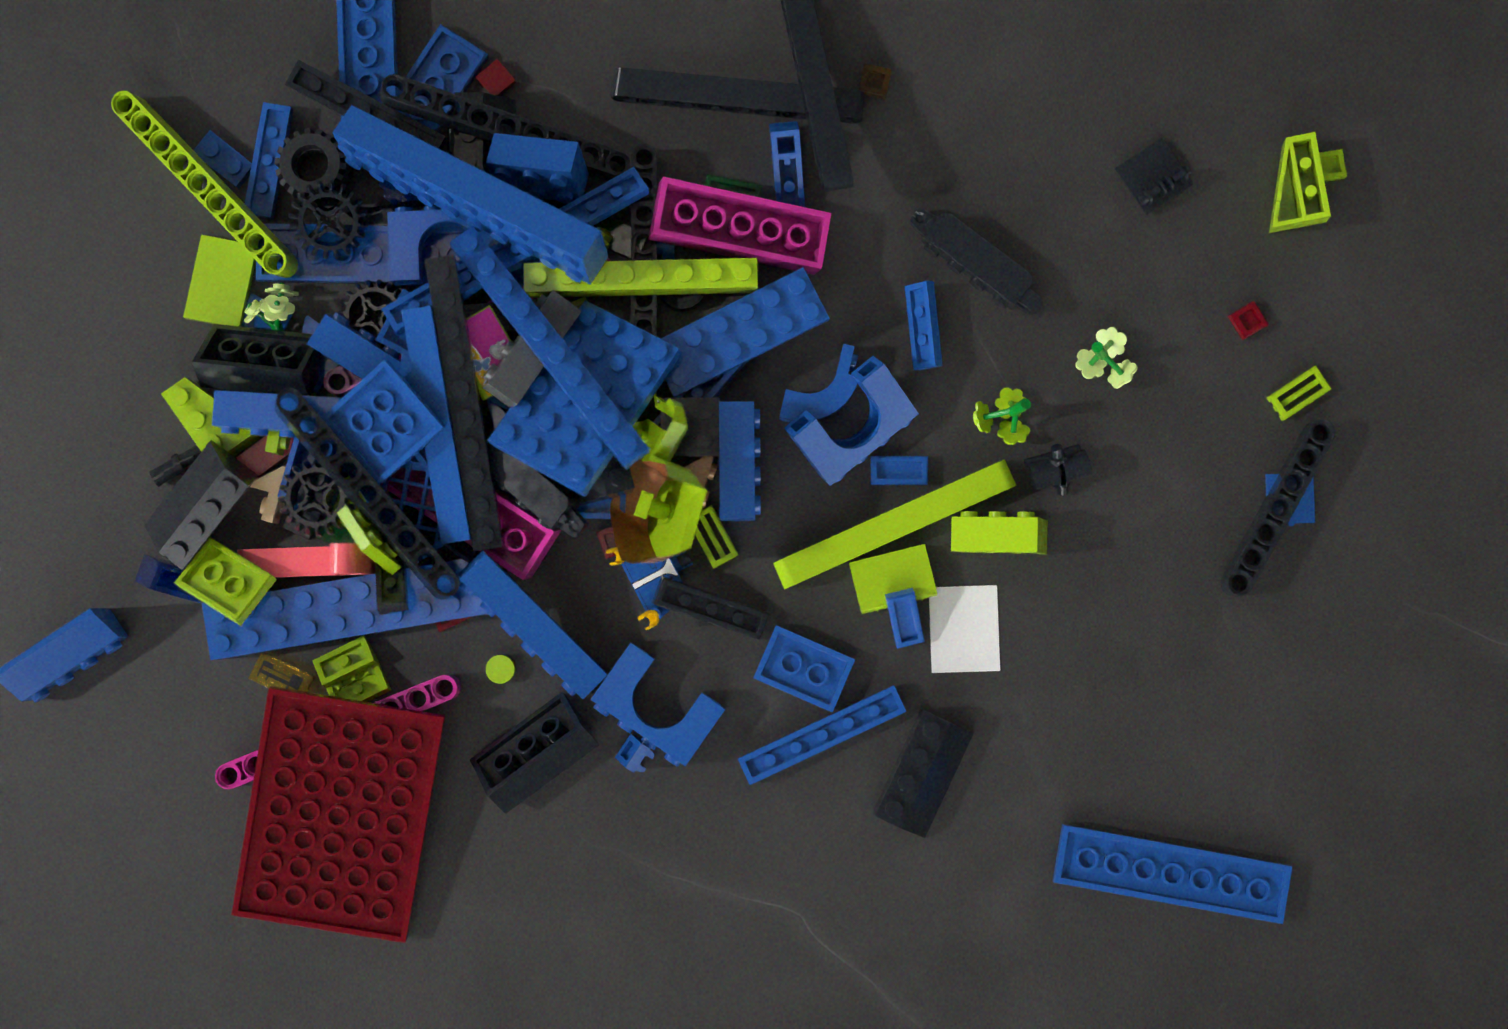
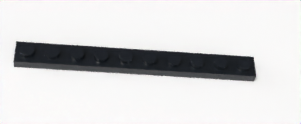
M456 255L425 259L473 550L479 551L503 547L504 541Z

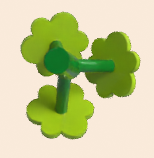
M1003 388L999 394L1000 398L995 400V405L999 408L995 412L990 413L987 404H983L981 401L976 402L973 420L980 432H991L993 418L1002 417L1007 419L1012 417V422L1005 420L1000 423L997 432L998 437L1003 438V441L1008 445H1014L1017 442L1024 443L1026 441V437L1030 434V428L1022 425L1018 417L1031 407V402L1022 396L1023 393L1020 389Z

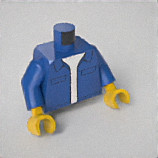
M617 547L606 550V554L615 553V562L609 564L611 566L622 565L646 611L639 615L638 620L640 621L647 617L650 620V625L645 629L649 630L655 627L659 620L670 611L652 603L661 576L683 583L678 572L693 565L686 550L664 561L655 563H629L621 560Z

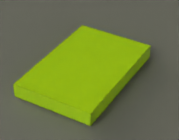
M201 235L183 316L185 319L242 327L256 260L239 242Z
M210 537L174 583L241 626L277 579Z

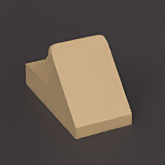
M284 466L257 479L250 486L269 492L268 497H264L260 505L261 520L275 524L280 522L282 516L280 509L284 507L285 503L279 502L277 495L285 471Z

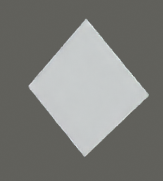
M997 585L936 587L937 596L929 597L932 673L1000 671Z

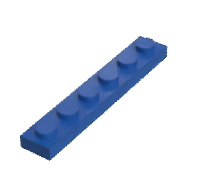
M892 685L739 757L738 761L749 785H752L906 712V709L895 686Z

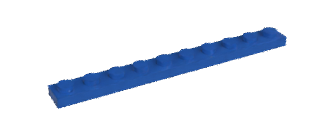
M632 167L559 208V210L593 226L650 194L649 188L635 167ZM508 242L506 244L497 243L490 247L509 272L537 258L533 255L527 257L521 254L515 246ZM463 263L458 265L464 299L482 289V286ZM429 283L422 285L382 308L384 315L397 336L405 332L402 310L432 306Z
M472 226L450 241L449 244L452 250L623 467L627 469L650 452L649 447L476 229Z

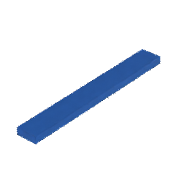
M426 306L402 310L415 391L446 426L425 445L441 544L470 540L472 538L433 307Z

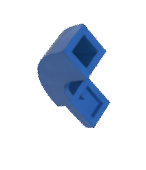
M843 344L836 376L833 382L824 390L806 394L786 389L779 420L792 422L807 410L819 422L833 416L842 409L851 398L857 386L856 380L852 375L848 374L849 371H855L858 355L853 354L855 346Z

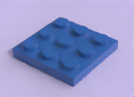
M388 359L383 360L321 417L379 485H382L446 427Z

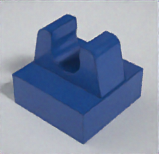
M630 734L615 758L625 768L634 773L635 770L644 772L646 768L640 764L645 756L653 759L655 755L639 738Z

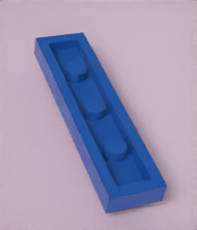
M265 102L262 105L245 205L259 218L274 220L280 188L279 181H281L275 170L279 169L275 165V158H280L281 155L277 150L279 146L284 148L286 146L284 140L287 137L289 138L294 111L290 106Z

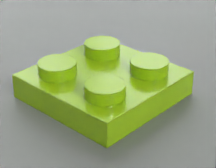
M345 505L337 512L364 554L392 575L401 568L395 558L397 553L387 542H384L383 537L370 525V522L359 510L355 513Z

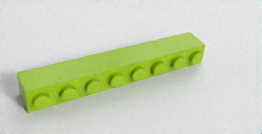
M757 258L605 261L591 285L582 280L581 282L573 281L564 271L558 268L555 270L550 269L543 263H524V291L530 298H539L541 294L546 296L553 290L562 297L753 293L758 290Z

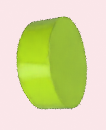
M496 655L487 662L486 674L494 683H506L515 675V663L506 655Z

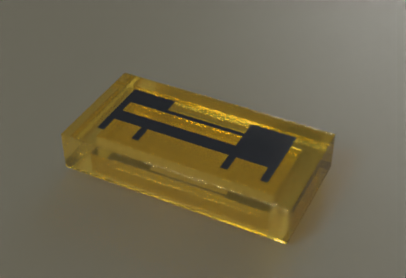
M262 652L248 679L267 688L273 686L308 692L314 676Z

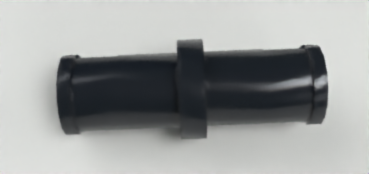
M196 445L180 455L176 453L171 456V460L150 470L151 478L164 473L163 476L154 480L155 484L160 487L180 474L183 476L198 457L195 454L200 452V449Z

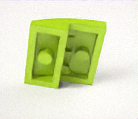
M364 635L312 660L321 684L327 689L329 696L369 702L391 691L381 665Z

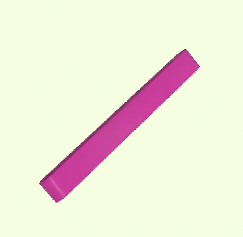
M442 675L374 703L388 705L392 701L399 708L423 712L456 698L461 692V682L454 675ZM443 680H449L453 685V691L449 696L442 694L440 691V684ZM418 690L422 691L426 696V702L422 707L416 705L413 700V696ZM258 750L221 765L215 774L217 784L223 789H233L253 781L255 774L253 762L258 755ZM229 768H233L237 772L235 783L227 778Z

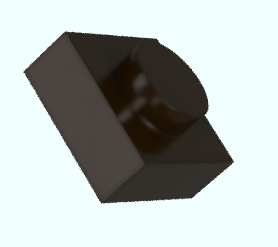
M864 63L859 90L864 92L866 96L885 100L892 69Z

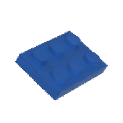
M776 625L753 678L833 713L855 659Z

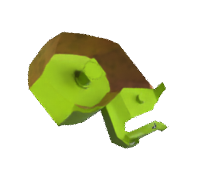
M657 392L654 394L655 407L672 417L673 421L667 431L649 419L634 424L633 429L649 447L650 452L629 467L635 489L632 493L626 494L625 513L620 510V496L612 498L610 507L614 539L620 558L629 563L664 561L691 548L707 492L688 469L670 462L686 434L688 426L682 404L672 399L665 401L656 396Z

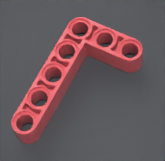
M356 543L329 544L330 546L237 550V554L267 571L275 578L375 574V561L364 554Z

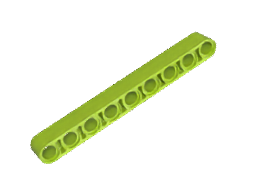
M119 91L113 96L111 106L114 113L265 271L283 278L292 277L298 269L296 257L143 98L128 91ZM132 102V107L128 111V106ZM151 121V126L146 131V126ZM170 141L168 149L165 150L166 142ZM188 160V166L184 170L183 165L185 161ZM207 179V186L202 190V183ZM226 198V205L221 210V202ZM245 218V225L240 230V221ZM261 238H264V245L259 250L258 243ZM283 257V266L278 270L277 262Z
M1004 459L778 560L773 565L783 588L787 589L1017 485Z

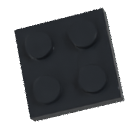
M719 397L661 398L665 401L672 399L682 404L688 430L673 457L719 456ZM661 411V428L667 431L673 418Z

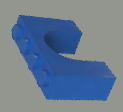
M425 206L424 210L413 211L411 207H397L395 212H387L390 281L394 286L423 285L422 251L428 237L444 227H457L465 231L471 227L459 217L457 219L450 218L437 206ZM484 230L478 232L489 247L499 243L492 238L490 233Z
M874 356L851 373L866 394L870 405L868 420L857 434L846 439L830 438L817 419L807 410L784 427L818 475L829 486L842 480L848 471L857 464L864 462L870 453L879 446L885 445L891 436L901 428L907 427L913 418L919 414L885 364Z
M631 642L591 698L596 703L593 708L606 717L612 714L619 719L617 725L631 734L633 730L643 736L640 741L652 750H655L656 747L660 748L666 753L664 758L678 767L681 763L686 766L726 708L702 691L686 716L678 723L668 727H657L644 721L636 710L634 694L638 683L656 658Z

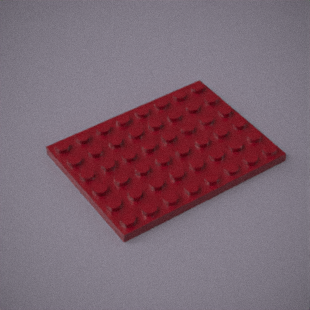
M270 686L268 688L231 916L406 943L445 715Z

